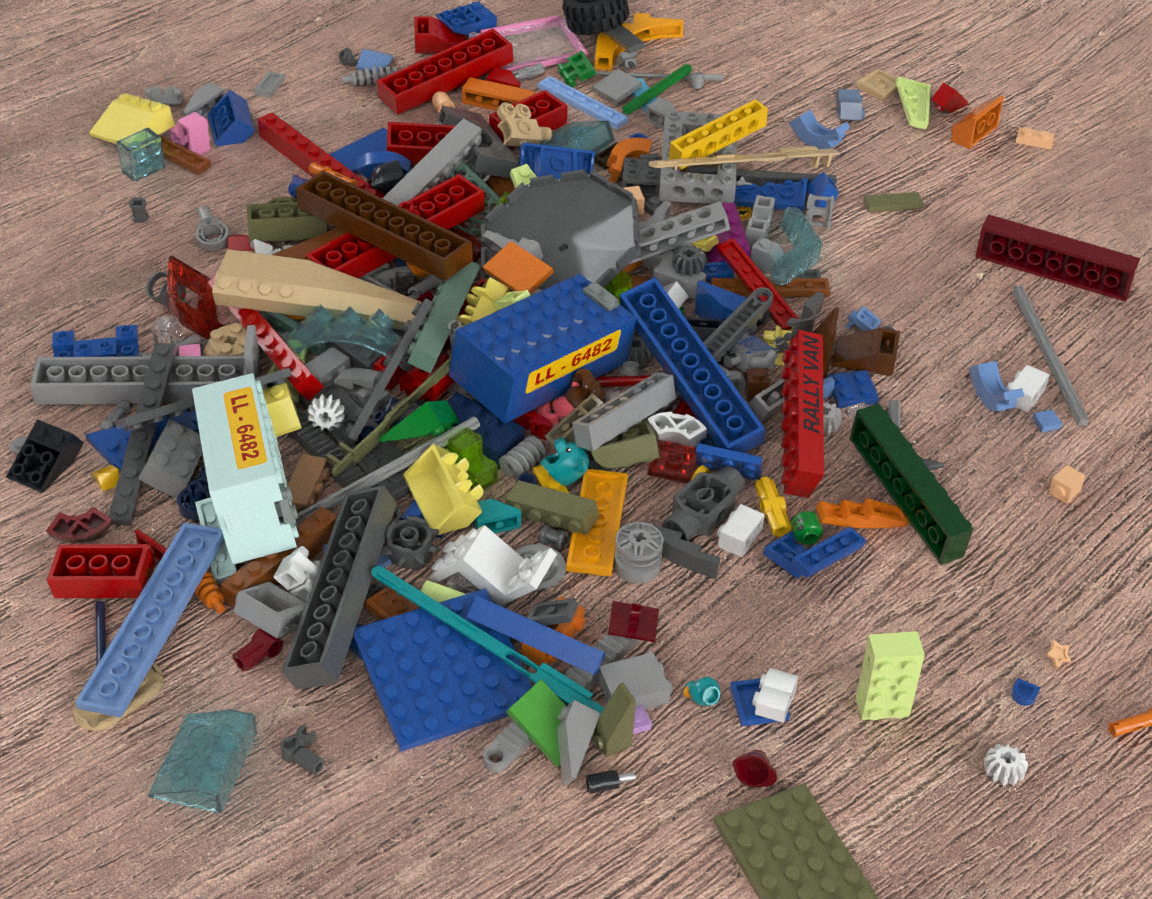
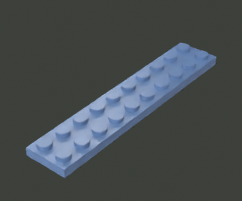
M185 522L182 524L75 701L77 709L122 718L224 542L222 529Z

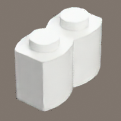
M772 668L769 669L767 675L763 674L759 684L761 691L755 692L752 706L756 707L755 715L784 723L797 688L798 676Z

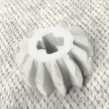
M322 394L319 399H313L312 404L308 408V419L313 421V427L319 425L321 431L327 428L331 432L333 427L338 428L345 417L343 413L345 408L344 405H340V399L332 400V394L328 398H325Z
M827 401L823 403L824 433L829 436L830 432L836 433L840 427L842 415L841 409L836 408V404L830 405Z
M1008 743L1005 747L997 744L995 748H990L984 760L986 776L993 777V783L997 781L1002 782L1003 787L1007 782L1012 786L1017 781L1021 782L1028 768V762L1025 761V753H1018V747L1010 748Z

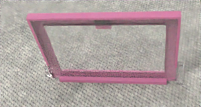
M558 15L493 28L513 44L514 62L501 67L502 69L515 71L524 68V66L529 67L540 63L547 67L568 62V57L580 51H583L587 58L589 55L576 34L568 29L566 19L564 17L559 18ZM492 28L480 30V33L478 34L477 32H471L469 34V39L483 32H486Z

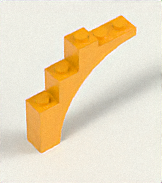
M634 13L633 24H622L643 42L659 38H683L684 19L652 18L651 14ZM604 33L598 34L595 69L612 70L617 57L625 49Z

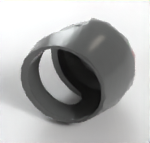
M156 272L147 282L146 293L153 301L172 308L184 301L186 286L182 279L176 275ZM161 277H168V281L162 287L160 295L154 297L153 286L155 282Z

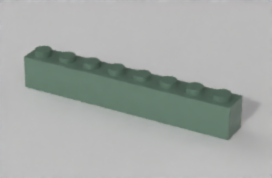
M471 262L448 280H442L432 300L433 303L425 316L426 318L423 319L407 353L410 354V358L407 363L428 373L432 372L449 335L448 323L456 320L481 265Z

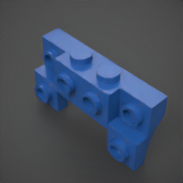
M137 325L116 326V337L81 341H75L74 330L53 332L52 347L54 357L139 356Z

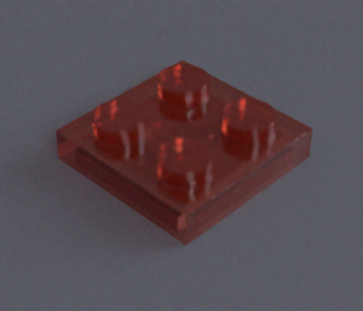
M659 440L657 446L660 458H656L650 463L648 475L688 484L697 466L696 448Z

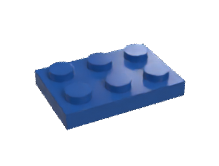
M700 443L697 444V466L704 465L710 471H719L723 466H731L744 479L751 481L755 479L760 480L762 477V457Z

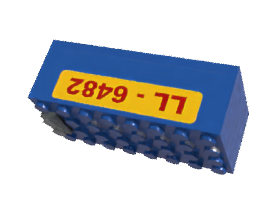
M578 274L457 329L449 376L506 424L565 394L572 385L573 376L576 371L588 369L594 378H597L623 365V362L628 359L637 317L618 303V299L602 286L592 283L583 275Z

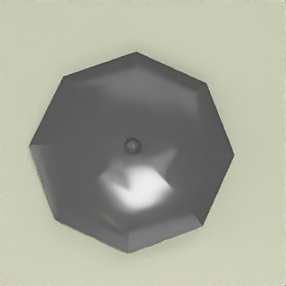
M585 169L561 173L560 179H555L553 174L529 178V184L525 185L522 182L506 197V205L504 206L503 203H499L484 218L485 224H481V243L483 246L481 248V268L484 278L487 280L490 277L495 279L484 271L483 266L497 253L487 248L482 235L488 230L493 233L497 232L508 239H514L518 243L524 237L529 240H535L540 244L544 256L541 261L552 267L554 271L539 288L541 290H545L578 274L604 288L640 253L638 204L636 198L633 197L630 191L615 183L611 185L608 179L592 170L590 174L586 173Z

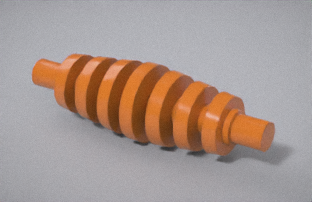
M207 570L194 594L209 609H215L218 614H221L226 609L223 605L224 596L214 576Z

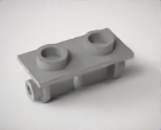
M161 87L145 88L146 99L172 106L181 105L183 93L178 87H165V92H162Z

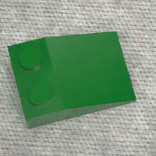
M447 400L429 401L381 436L379 440L387 442L426 436L436 437L454 428L460 421Z

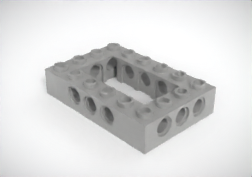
M665 111L662 160H669L670 142L723 115ZM737 141L718 150V155H737ZM737 162L717 164V174L680 172L678 167L676 171L671 167L661 168L659 201L713 204L719 201L721 203H734Z

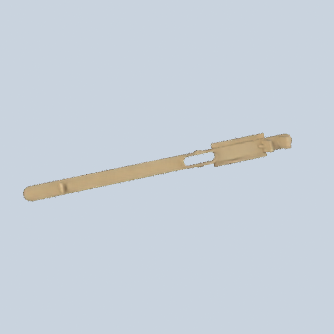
M816 146L778 148L779 152L743 155L725 154L714 157L649 161V166L653 168L671 167L676 171L677 166L746 161L770 162L783 161L788 158L811 157L809 165L817 168L820 156H823L822 164L829 167L832 155H837L838 151L832 148L818 149Z

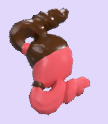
M580 369L575 372L572 385L564 396L537 407L535 412L551 421L553 429L560 423V419L563 420L592 393L603 403L606 401V393L602 389L600 382L595 380L590 370Z

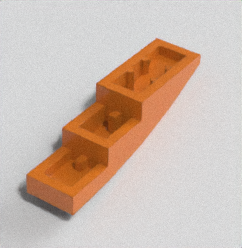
M868 498L862 504L843 499L840 505L820 501L816 506L820 521L825 524L852 528L904 527L909 524L908 519L898 506Z

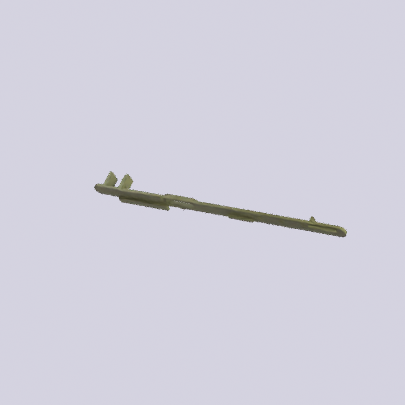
M452 356L410 396L405 397L385 416L384 420L354 449L340 442V451L346 455L341 461L328 453L326 455L327 462L334 466L331 474L334 477L338 476L350 463L353 462L356 465L380 442L379 438L391 429L390 426L428 389L437 384L450 371Z

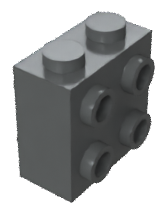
M624 158L622 188L639 186L643 196L650 198L657 195L659 197L661 168L649 166V161L657 160Z

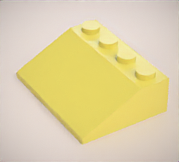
M125 93L111 102L89 134L92 137L133 149L174 127L175 123L168 105Z

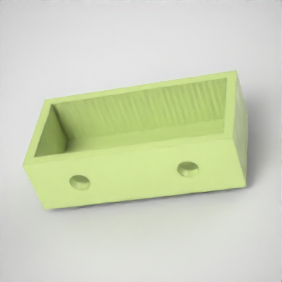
M918 631L870 634L868 636L856 693V700L862 720L910 717L925 656Z

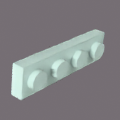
M211 497L195 502L200 524L221 529ZM225 540L210 564L217 584L224 582L237 572L236 564L232 563Z

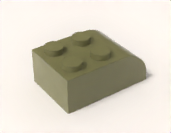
M644 419L641 423L631 426L626 432L615 436L612 441L606 442L599 446V449L591 451L595 461L606 468H628L635 463H649L656 458H660L656 436L648 419Z

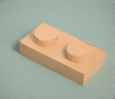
M1019 127L1016 143L1051 149L1054 133Z

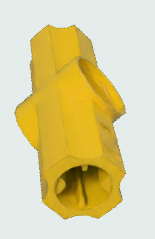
M761 477L760 480L755 482L754 486L759 498L760 512L765 514L764 518L767 519L772 535L780 538L792 529L786 514V502L783 496H779L774 481L769 477Z

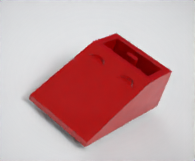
M432 16L414 17L415 53H439L466 41L464 34L453 32L439 19Z

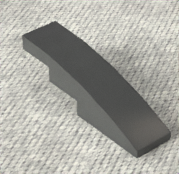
M653 525L662 533L664 538L662 557L693 572L714 579L717 578L721 557L701 552V545L682 540L681 532Z

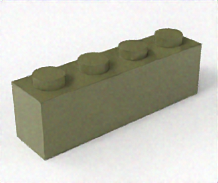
M520 480L517 481L505 499L507 505L520 509L521 517L585 535L589 533L600 516L595 500Z

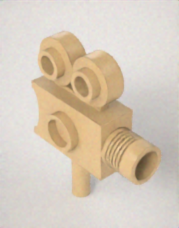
M504 102L497 108V115L502 120L498 127L504 135V146L521 147L522 142L539 144L541 141H550L552 137L551 129L549 127H539L536 119H529L531 111L526 105L517 104L514 108L513 105Z

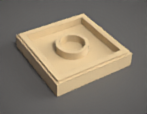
M876 69L859 79L855 87L881 101L898 92L895 82L897 78L880 69Z

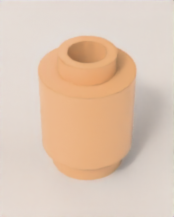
M436 92L433 95L432 104L439 113L442 105L455 108L454 103L446 93Z

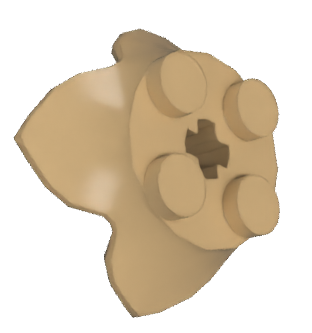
M232 323L231 325L213 330L210 333V340L204 348L202 356H244L247 330L242 328V325L239 323Z

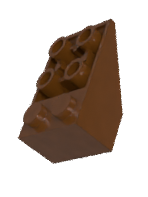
M877 328L837 337L831 366L860 371L867 370L872 373L893 376L900 331Z

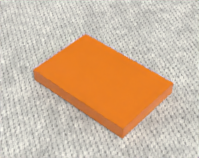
M512 241L483 266L486 273L511 290H528L530 294L554 273L552 267Z

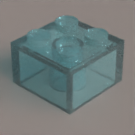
M147 127L117 141L122 173L132 181L136 182L165 168L161 137Z

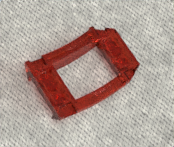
M171 255L169 256L167 272V298L170 308L182 326L210 340V333L224 326L218 321L216 305L212 294L213 289L207 283L211 278ZM178 283L198 294L197 309L180 300Z

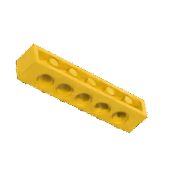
M755 99L670 142L669 160L707 157L766 126L768 108ZM677 166V167L681 170V169H683V168H685V167H687V166Z

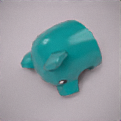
M561 437L554 441L557 453L546 456L540 463L557 482L564 486H569L585 474L589 467V458L586 453L587 449L577 447L576 442H566Z

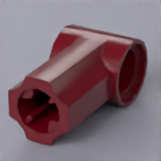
M258 629L252 636L251 642L232 655L233 660L243 672L248 671L265 657L273 658L277 656L283 648V641L262 629Z

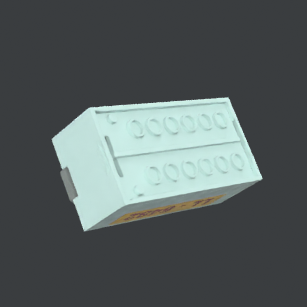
M251 373L193 388L192 392L209 492L232 563L237 564L296 548L295 538L299 537L295 519L298 518L296 506L291 503L293 496L290 486L287 487L277 437L273 430L272 420L268 413L260 380L255 381L254 374Z

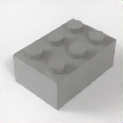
M169 419L160 433L138 479L177 499L179 493L186 488L203 453L200 434Z

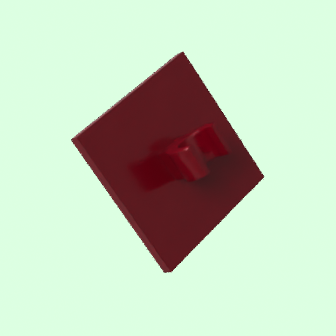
M613 601L608 635L655 643L659 609L642 606L641 604Z

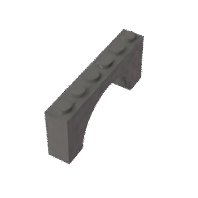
M442 105L436 121L439 125L456 126L464 118L482 128V141L478 147H473L467 162L472 170L511 179V169L519 167V161L507 146L503 145V141L481 113Z

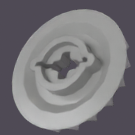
M532 544L517 549L516 552L524 559L527 557L531 558L537 552H543L549 548L557 553L536 591L538 592L540 589L547 591L549 587L555 588L557 583L562 582V578L566 573L564 557L552 547Z

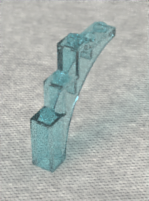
M320 304L296 325L283 340L297 354L319 343L339 341L362 345L387 357L389 353H394L395 348L392 346L398 335L391 329L394 322L380 308L364 321L350 306L335 319ZM409 346L398 364L405 372L413 366L407 363L410 358V354L407 353Z

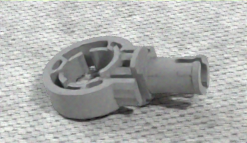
M203 205L205 210L203 211L200 206L197 209V213L201 219L202 226L200 221L197 222L196 239L199 247L207 251H217L224 248L228 244V237L230 236L228 227L219 221L218 217H215L216 223H214L209 207ZM210 234H221L218 238L205 240Z

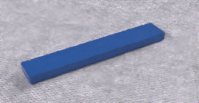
M477 595L467 615V618L595 676L606 654Z

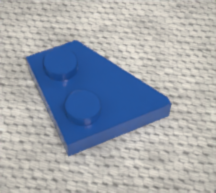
M790 531L764 548L763 554L798 579L803 575L790 563L793 557L804 552L805 549L801 544L797 545L794 540L795 536Z

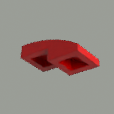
M529 411L513 420L514 423L524 427L525 430H530L531 435L543 440H547L544 436L552 430L553 425L547 418L534 411Z

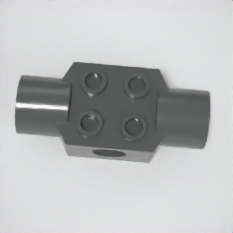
M723 466L715 474L700 472L673 496L672 514L662 522V527L681 532L682 540L689 541L695 534L708 536L734 510L735 498L745 488V481L742 475L731 466Z

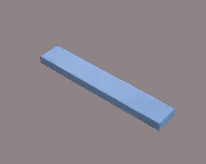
M551 76L538 83L540 90L548 91L559 100L616 130L629 121V117Z

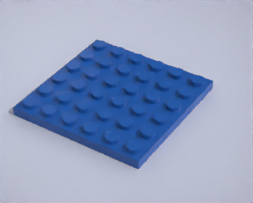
M486 588L439 602L515 651L508 636L467 618L476 595L492 602ZM422 608L357 627L353 634V640L400 752L508 717L509 715L506 711L532 688L527 676L516 671L501 658ZM513 655L506 656V658L523 668L518 658Z

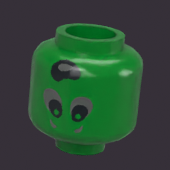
M800 512L791 521L793 534L799 543L811 545L816 543L822 536L823 529L818 516L814 512Z

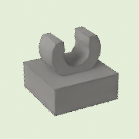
M636 51L633 53L622 52L615 62L618 67L623 66L625 71H628L630 68L628 64L632 65V68L635 69L637 66L635 58L638 54Z

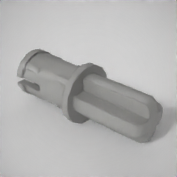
M541 63L529 67L524 66L522 69L512 71L518 81L526 78L529 80L530 77L545 72L544 66Z

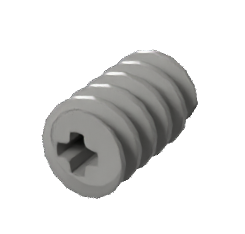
M529 435V437H526L517 446L512 448L511 451L503 455L499 459V464L507 476L514 477L515 475L519 477L524 472H527L529 468L535 466V463L540 462L541 458H545L547 451L536 436Z

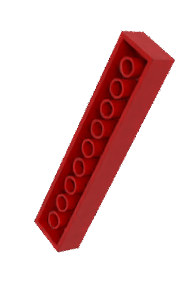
M460 174L408 200V202L417 206L420 217L447 230L485 210L484 191ZM348 232L305 254L306 260L355 278H360L397 258Z

